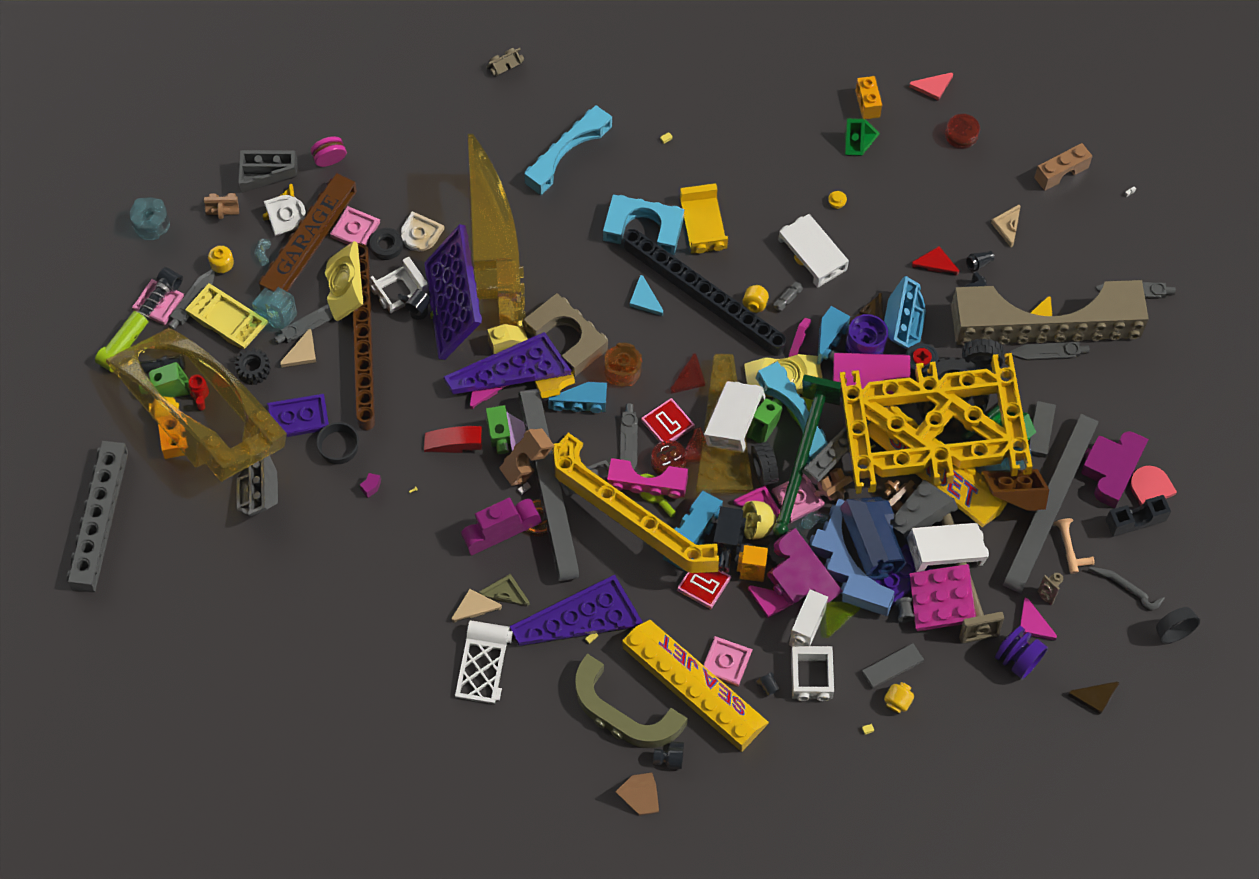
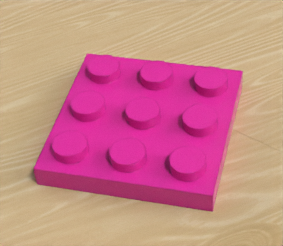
M968 564L910 573L917 631L961 625L964 619L976 617L970 567Z

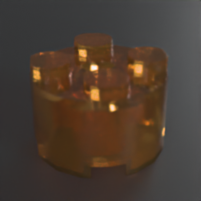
M617 343L616 346L606 351L604 356V372L608 382L617 386H633L636 384L642 373V355L635 349L634 345Z

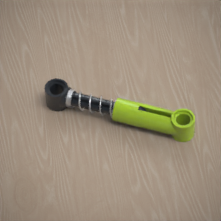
M168 267L162 268L156 279L157 285L155 290L150 292L149 298H146L145 303L140 305L139 311L132 312L109 344L98 351L95 363L110 372L116 371L121 364L124 354L149 323L147 318H150L151 312L155 311L154 308L157 305H160L159 302L162 298H165V294L171 291L175 292L180 287L183 276Z

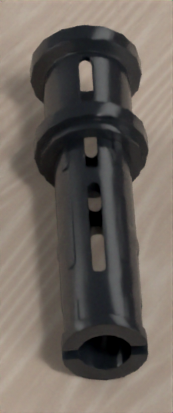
M183 353L170 357L164 355L160 359L126 363V370L128 375L145 373L175 362L179 364L182 370H185V358Z

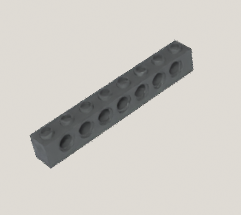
M102 441L101 448L99 447L97 450L98 461L97 465L93 466L92 474L94 477L88 486L89 498L85 500V514L80 519L81 531L80 535L76 536L75 545L77 547L71 556L72 568L67 572V582L72 590L96 591L128 456V449L125 443ZM105 496L103 499L97 500L99 497ZM95 514H101L98 517H93ZM97 531L94 535H89L90 532ZM87 549H92L91 552L84 553ZM88 567L85 571H80L81 568Z

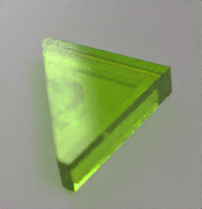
M828 602L826 605V638H830L862 608L846 602Z

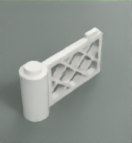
M470 620L455 698L495 704L496 700L500 701L502 688H498L503 660L507 643H511L513 631H510V627ZM470 645L479 646L482 652L473 658L469 653ZM492 649L501 650L500 657L494 661L487 654ZM485 655L490 663L480 669L475 661ZM473 663L478 671L469 677L465 672V668ZM493 666L496 670V676L488 680L483 672ZM481 674L486 683L476 688L471 680ZM468 682L474 688V691L469 694L461 693L462 686ZM489 685L493 690L492 698L483 697L479 691Z

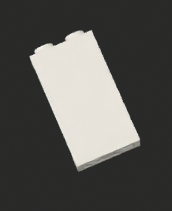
M810 214L799 217L793 224L786 225L780 230L779 242H785L814 276L813 283L817 288L847 270L849 260Z
M726 382L704 433L707 446L744 452L746 448L744 438L759 402L765 400L763 387L742 384L740 382Z
M977 523L912 528L907 537L917 572L925 571L928 565L977 561L978 566H983L989 556L988 548L984 545L983 533Z

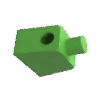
M177 362L151 370L149 372L150 381L141 383L144 394L154 392L157 397L190 395L188 377Z
M775 398L772 401L765 399L757 408L748 429V438L757 443L767 441L780 419L783 403L779 399Z
M505 405L486 408V421L491 446H496L497 454H505L509 452L507 444H510V430Z

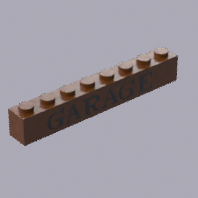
M338 173L335 174L333 179L331 178L328 181L326 189L318 195L317 202L309 208L307 216L300 221L296 232L290 235L288 243L285 247L281 248L277 259L271 262L266 275L260 278L259 286L262 294L278 302L282 301L356 194L355 181Z

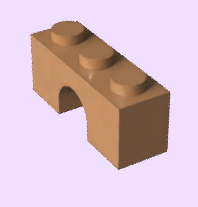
M1081 143L1038 165L1034 178L1045 191L1059 184L1061 178L1069 171L1076 175L1088 169L1093 156Z
M542 428L527 430L522 440L514 446V450L504 459V463L500 466V470L511 486L525 484L533 474L534 470L530 465L529 458L531 461L544 459L554 447V444Z

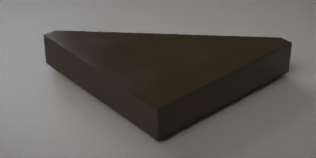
M879 293L875 299L862 308L853 319L863 314H870L884 321L882 293Z
M1119 682L1071 690L1068 696L1101 714L1118 687Z

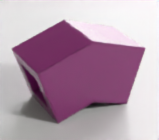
M368 473L367 479L360 484V489L367 498L378 491L381 483L380 475Z

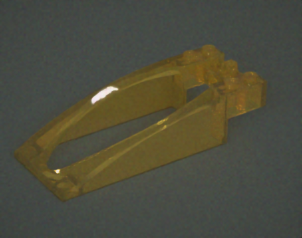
M468 134L473 263L477 298L479 300L498 299L500 325L508 324L523 328L522 323H524L526 318V312L522 311L525 309V295L521 294H525L524 283H520V278H524L523 266H519L518 242L511 208L502 183L490 159L475 136Z
M167 328L106 359V363L196 468L205 463L221 482L285 446L287 433L250 391L204 349L171 328ZM151 348L163 349L164 351L169 350L186 355L245 422L242 436L243 442L230 449L215 431L205 427L170 404L146 376L138 359L140 352L143 353L145 349Z

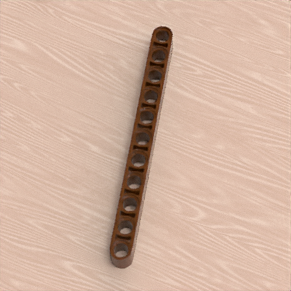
M358 243V253L363 254L359 256L360 270H364L360 274L361 285L364 286L362 287V296L365 303L353 311L356 416L360 429L368 431L375 426L370 264L367 246L363 243Z

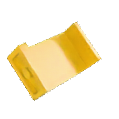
M716 183L680 188V202L682 209H684V221L691 253L727 249L728 236H725L717 200L718 189Z

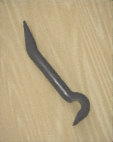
M1089 567L1088 569L1089 572L1110 578L1140 598L1143 606L1148 610L1158 609L1165 599L1163 597L1154 603H1149V597L1144 591L1117 573L1095 567Z

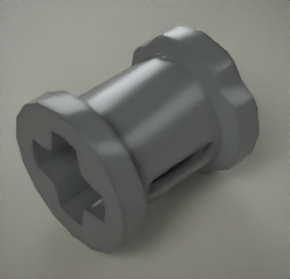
M909 597L897 599L895 602L899 610L898 621L906 623L915 620V615L912 611L913 599Z

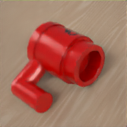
M193 375L189 379L188 387L191 397L196 400L198 409L202 411L205 409L204 399L208 396L209 389L202 376Z

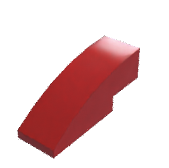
M482 426L451 427L425 433L424 452L463 453V450H481Z

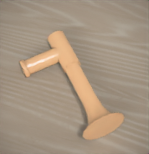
M1061 519L1054 522L1053 525L1058 526L1061 530L1070 574H1075L1079 572L1078 566L1094 565V557L1076 559L1069 532V526L1073 519Z

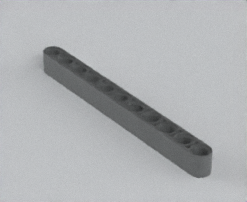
M539 389L519 391V404L525 432L529 429L542 428L549 437ZM551 450L544 459L532 460L544 519L545 521L547 520L545 524L558 581L578 579L577 559L560 483L555 477L553 451Z
M1083 414L1080 415L1048 485L1049 495L1046 510L1036 511L1004 581V587L1019 594L1022 593L1099 421Z

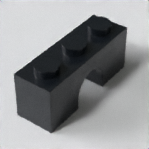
M1160 495L1146 499L1143 505L1130 510L1128 505L1110 510L1106 517V523L1114 537L1165 522L1171 513V509L1165 496Z

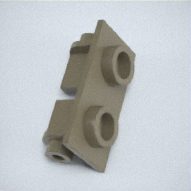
M511 48L505 52V55L501 57L497 55L491 58L487 65V68H492L490 69L491 74L498 76L508 71L507 63L510 69L521 65L524 61V57L518 54L521 49L515 50Z
M1054 573L1049 578L1044 575L1037 591L1044 601H1048L1051 605L1054 603L1060 589L1058 586L1062 583L1063 576L1060 573Z

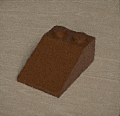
M1020 469L1017 476H1011L1010 470L981 472L993 496L1025 510H1046L1049 488L1038 469H1032L1031 474L1028 475L1023 474L1025 469Z

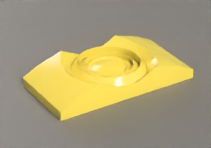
M353 241L330 257L325 269V275L330 287L327 301L336 321L341 320L363 305L358 243Z
M210 283L185 309L202 326L215 331L228 343L245 349L268 323V320Z
M797 354L783 359L763 358L745 363L744 369L747 384L760 386L756 380L758 371L778 361L786 369L790 382L795 384L797 393L802 394V380L805 374L822 378L821 367L817 364L818 356Z

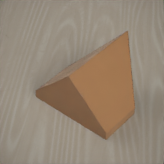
M652 773L633 775L616 791L639 816L659 813L657 788Z

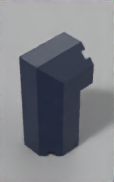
M881 497L846 499L841 505L840 510L866 575L872 580L889 577L888 573L891 571L894 574L900 572L906 565V562L893 532V525H890V520L894 519V513L889 501L886 499L882 500Z

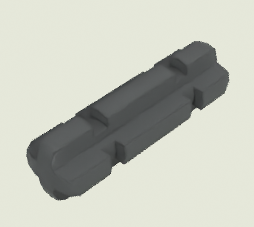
M794 282L779 298L780 300L773 304L776 311H783L786 307L785 305H788L803 290L800 283Z

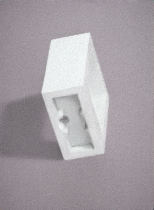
M809 590L792 628L790 646L811 645L825 613L828 596Z
M792 646V699L807 701L809 699L827 701L833 698L832 646ZM798 661H827L828 687H799Z

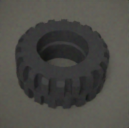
M949 357L948 360L941 358L936 363L938 380L946 373L980 370V368H975L974 363L971 361L967 363L963 358L956 360L955 357ZM929 366L923 370V377L931 376V373L928 374L927 372ZM969 382L963 383L966 386L971 385ZM929 386L925 387V389H927V390H932V389H933L932 387H929ZM990 395L969 396L970 400L967 403L971 406L979 407L983 414H985ZM931 401L915 403L916 408L920 409L919 414L922 418L926 417L927 413L936 406ZM954 417L944 426L945 432H951V430L962 432L963 428H965L963 423ZM969 417L970 420H977L976 417ZM931 421V422H930L931 424H934V425L939 424V423L936 422V421Z

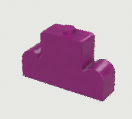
M1129 431L1121 435L1118 443L1103 436H1098L1093 448L1088 447L1084 458L1087 460L1081 473L1098 482L1094 492L1097 500L1116 508L1149 439Z
M507 498L475 513L478 523L465 527L461 531V535L472 556L542 523L531 499H525L514 506L511 498Z
M796 528L789 530L775 542L774 551L779 557H784V560L771 569L767 576L775 585L774 590L776 593L783 596L789 604L801 600L808 594L809 590L828 596L827 603L843 592Z

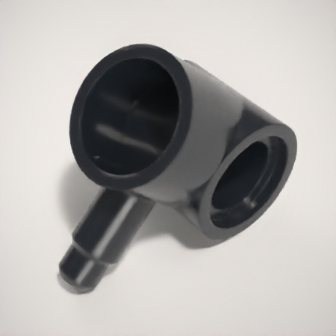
M416 289L410 298L401 293L398 294L397 298L405 303L412 318L421 320L427 316L428 304L431 302V298L427 293Z

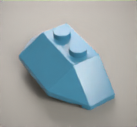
M907 276L902 278L889 297L884 319L888 327V338L905 349L921 341L926 314L924 299L920 292V284Z

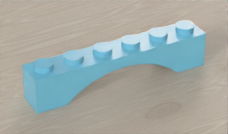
M597 105L589 109L580 121H576L572 128L565 132L556 144L553 143L544 155L539 156L533 166H529L524 173L525 184L542 195L553 184L555 169L560 159L576 145L601 138L612 127V116Z
M777 361L759 370L756 380L763 387L764 393L779 399L795 415L804 432L809 411L806 408L805 400L799 397L795 384L788 379L786 369ZM818 426L807 464L828 445L824 431L819 429Z

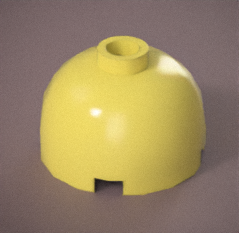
M747 501L742 508L743 517L746 518L744 536L746 539H763L773 530L776 524V516L768 504L761 501Z

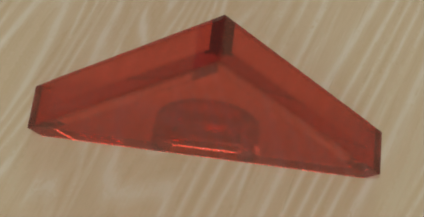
M696 353L693 354L688 364L678 376L677 381L671 387V394L705 386V380Z
M701 427L694 430V435L688 442L685 454L680 459L681 462H708L711 460Z

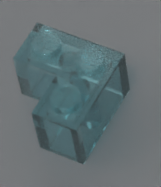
M279 287L274 292L264 288L252 303L253 311L268 320L274 328L283 329L287 327L297 316L294 296Z

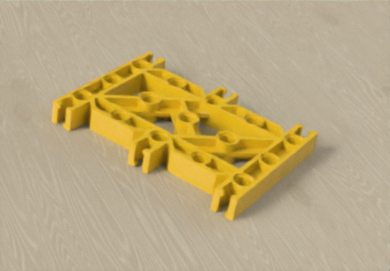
M1012 353L1004 354L1006 358L1005 365L1008 368L1002 369L999 368L998 354L992 356L991 365L993 373L988 369L946 373L938 380L935 362H930L927 372L928 374L931 373V376L927 377L922 376L923 363H918L915 370L917 382L912 378L869 382L864 389L861 388L859 370L851 372L855 385L846 386L847 378H845V372H840L839 382L841 383V396L856 494L862 493V487H864V483H860V478H869L870 488H868V492H876L875 473L880 477L924 473L931 466L933 484H941L938 470L942 469L947 470L946 477L949 484L953 483L954 480L953 465L959 469L1001 464L1006 457L1009 460L1011 476H1017L1020 465H1016V461L1021 460L1024 461L1026 467L1023 470V474H1031L1032 461ZM1002 378H1007L1009 381H1003ZM969 382L971 385L966 386L963 383ZM929 386V387H932L933 389H932V390H927V389H925V387ZM893 391L894 394H887L886 392ZM997 393L1002 426L984 415L979 407L971 406L960 397ZM854 395L856 398L850 399L848 396ZM931 401L936 405L932 411L927 413L924 421L917 429L906 423L902 416L895 415L883 407ZM1013 412V413H1015L1016 415H1015V416H1010V415H1008L1007 413ZM952 417L962 422L967 430L975 431L986 439L938 445L933 441L937 435L942 433L944 426ZM969 417H976L977 420H970ZM866 419L884 430L890 439L898 440L909 449L871 453ZM931 421H936V422H938L939 424L933 425V424H931L930 422H931ZM897 425V426H899L900 428H899V429H893L892 426ZM854 430H860V431H862V432L859 433V434H856V433H854L853 431H854ZM1019 447L1022 451H1016L1013 448ZM975 452H982L983 455L978 456ZM937 456H942V457H944L945 459H944V460H938L936 457H937ZM900 460H903V461H905L906 463L903 464V465H901V464H898L897 462L900 461ZM859 465H866L867 468L861 469V468H859L858 466H859Z

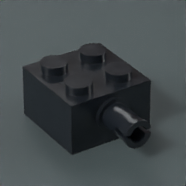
M720 506L713 543L717 544L718 571L722 572L723 564H725L724 572H729L730 562L735 561L736 555H739V552H741L746 518L743 517V510Z

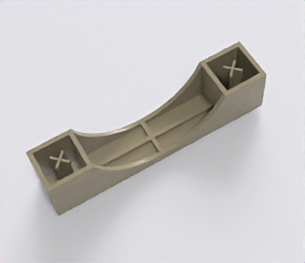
M1142 280L1106 281L1099 295L1089 305L1079 311L1062 316H1041L1025 312L1007 302L996 291L994 286L956 287L951 304L956 345L963 346L965 343L975 339H991L1002 345L1008 343L1024 344L1027 342L1044 343L1046 341L1063 342L1073 340L1079 342L1082 340L1099 341L1101 339L1118 340L1120 338L1137 339L1142 337L1149 320Z

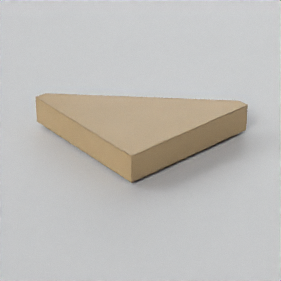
M1020 205L1013 207L991 221V224L1010 247L1014 245Z
M308 329L281 361V367L316 362L311 329Z
M469 589L452 617V622L455 623L461 619L473 618L490 611L501 610L502 605Z

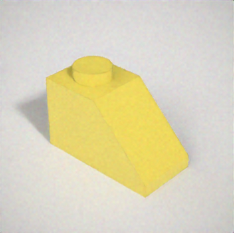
M503 324L487 329L488 341L493 354L528 340L522 327Z

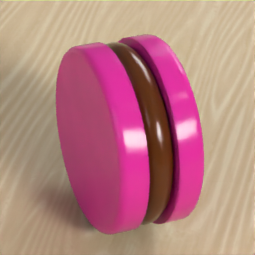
M339 137L324 138L316 142L310 150L315 164L320 167L336 164L347 154L343 141Z

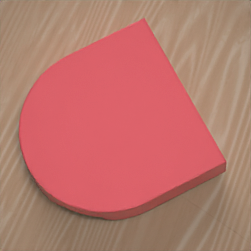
M1143 466L1137 469L1131 478V491L1140 506L1144 504L1146 499L1164 495L1167 499L1175 496L1177 493L1166 473L1155 466Z

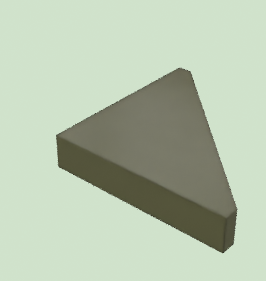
M511 574L479 591V594L490 599L523 606L530 605V602Z

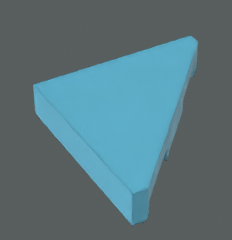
M640 275L630 301V307L663 316L662 307L644 276Z

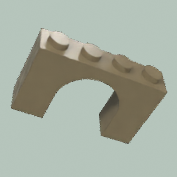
M556 293L524 319V329L532 337L543 332L547 333L552 328L560 325L576 329L581 336L579 342L562 355V358L575 377L608 350V339L603 333H599L595 329L592 322L586 321L578 309H573L565 297H561Z

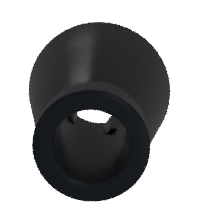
M992 251L971 253L966 258V265L969 270L978 271L994 261V254Z

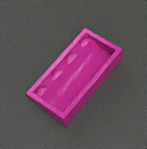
M834 353L833 381L839 382L840 372H845V378H847L846 386L855 385L851 372L859 370L862 389L869 382L910 378V355ZM893 391L886 392L887 394H894Z

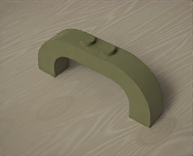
M589 654L580 663L576 673V696L578 703L598 727L602 729L605 727L611 731L615 738L619 740L622 738L626 742L641 748H658L674 741L686 728L688 718L672 708L656 724L642 725L604 702L595 693L594 685L604 672V664Z

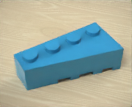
M702 491L690 507L689 512L691 514H685L679 528L676 527L674 530L694 544L703 545L705 542L704 537L706 534L710 535L714 528L713 523L718 519L720 506L723 505V501ZM663 555V560H665V561L671 563L672 565H674V566H676V567L682 569L680 566H678L677 564H675L674 562H672L670 559H668L667 557H665V556Z

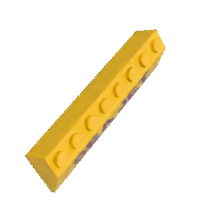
M894 405L885 407L893 414L902 416L906 423L917 429L919 427L915 420L905 415L899 407ZM872 422L867 426L869 437L886 451L909 449L898 440L890 439L884 430ZM897 425L892 426L893 429H899V428H900V427L897 426ZM934 438L933 441L938 445H945L943 442L938 441L936 438ZM937 456V457H936L938 460H944V459H945V458L942 457V456ZM953 465L954 480L953 483L949 484L947 483L946 469L938 470L941 480L940 485L933 484L931 466L924 473L916 474L921 479L926 480L954 498L958 508L981 527H984L999 516L1008 503L991 494L982 475L974 467L959 469Z
M648 620L636 626L622 640L623 649L741 752L769 724L764 717L653 621Z

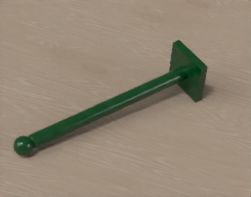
M806 374L803 376V397L813 399L778 520L773 527V533L776 537L780 538L788 532L787 525L790 521L803 476L802 471L808 460L824 402L840 406V382Z

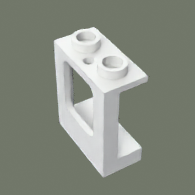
M410 257L403 259V267L378 280H375L373 276L370 277L371 291L374 295L379 296L380 304L384 309L387 308L390 314L405 306V303L401 302V300L392 304L382 288L391 283L403 280L411 292L408 295L409 298L416 289H420L427 294L429 293L427 281Z

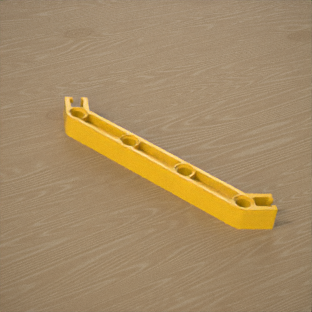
M567 443L565 456H559L561 444H554L555 477L561 483L689 573L718 572L719 556H717V544H694L574 459L573 443Z

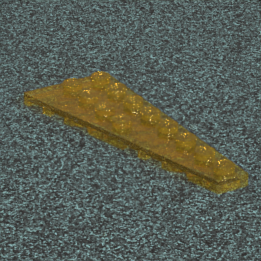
M715 354L713 357L704 433L726 382H737L733 354ZM703 433L696 491L709 493L752 492L753 484L746 436L744 438L746 448L744 452L707 446Z

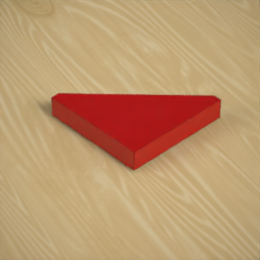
M940 246L916 259L911 264L913 268L922 267L930 271L941 273L944 271L954 273V275H958L960 271Z

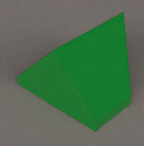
M847 118L845 127V155H864L865 151L880 134L866 119Z

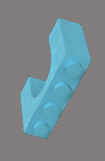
M624 195L612 196L603 229V241L621 244L626 225L635 218L647 217L654 220L660 227L657 245L671 255H675L684 220V209L678 206L663 205L659 202L653 203L643 199L628 198Z

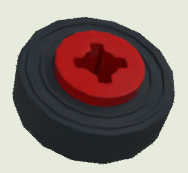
M914 344L906 352V355H910V372L916 375V364L923 363L924 368L921 371L923 372L925 368H928L930 362L937 363L939 359L938 353L929 344Z

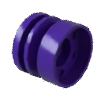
M863 314L853 319L845 342L846 353L883 354L888 337V327L885 322L879 317L870 314Z
M1019 626L1005 638L995 658L1001 661L1007 656L1003 662L1005 666L1014 661L1015 664L1011 671L1023 680L1040 662L1048 647L1038 639L1029 644L1028 642L1032 634L1028 632L1022 637L1025 628Z

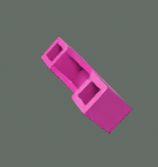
M611 458L607 482L619 491L625 489L633 493L647 492L654 496L668 495L675 499L685 498L688 469L668 466L663 474L653 478H646L634 471L630 461Z

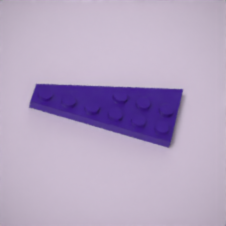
M543 332L444 376V381L452 394L567 376L571 375V369L547 334Z
M613 575L509 627L510 631H513L516 642L521 646L633 628L643 622L618 579Z

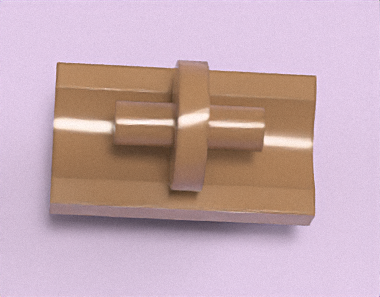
M228 193L226 197H219L217 194H209L208 197H204L206 215H218L219 219H223L224 215L239 214L238 197L235 193Z
M835 468L829 472L832 478L831 482L828 476H824L817 483L819 489L815 491L816 497L825 495L830 501L844 500V493L846 491L843 487L853 480L851 476H845L841 468Z
M898 480L894 483L892 481L885 483L887 490L884 492V495L888 497L892 494L887 500L895 514L903 506L899 499L903 496L907 501L915 491L912 488L915 484L912 480L904 483L900 488L898 486L901 483Z

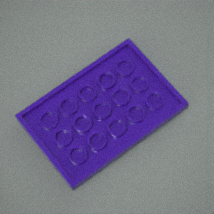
M460 224L424 263L429 296L431 298V311H433L432 317L438 357L446 360L482 323L479 299L476 292L477 285L473 273L474 267L472 266L471 250L469 249V236L466 225Z

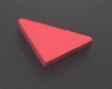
M953 73L912 81L909 87L939 101L953 78Z

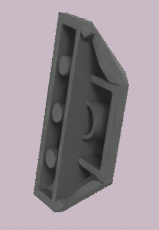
M264 445L247 452V459L242 464L236 478L237 510L249 516L265 511L278 503L277 470Z

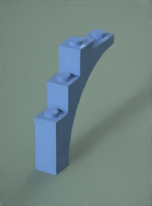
M838 499L836 505L831 507L829 516H831L830 520L825 522L823 530L817 529L816 534L811 536L809 546H811L816 556L827 559L825 568L832 578L843 583L841 587L843 591L841 592L843 594L842 602L888 616L894 601V591L869 578L857 567L849 555L841 529L843 515L840 507L845 501Z

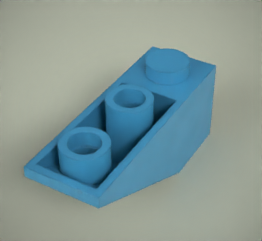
M833 306L822 317L819 328L817 364L819 365L824 359L827 360L832 352L831 349L833 346H838L842 334L846 335L850 326V316Z
M586 382L561 392L560 395L549 397V409L555 411L606 412L607 383Z

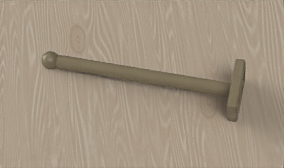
M951 513L943 517V520H941L942 526L954 525ZM967 562L954 563V564H955V566H959V565H965V564H967ZM972 577L971 583L976 617L963 620L959 636L961 643L999 636L1004 621L1003 612L983 614Z

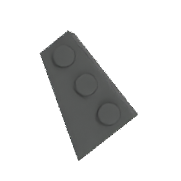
M240 150L239 187L241 193L296 177L298 160L296 152L287 150Z
M923 480L894 515V519L890 520V525H893L894 534L908 543L907 537L912 528L929 527L935 522H940L945 515L951 511L955 512L958 510V506L954 498L926 480Z

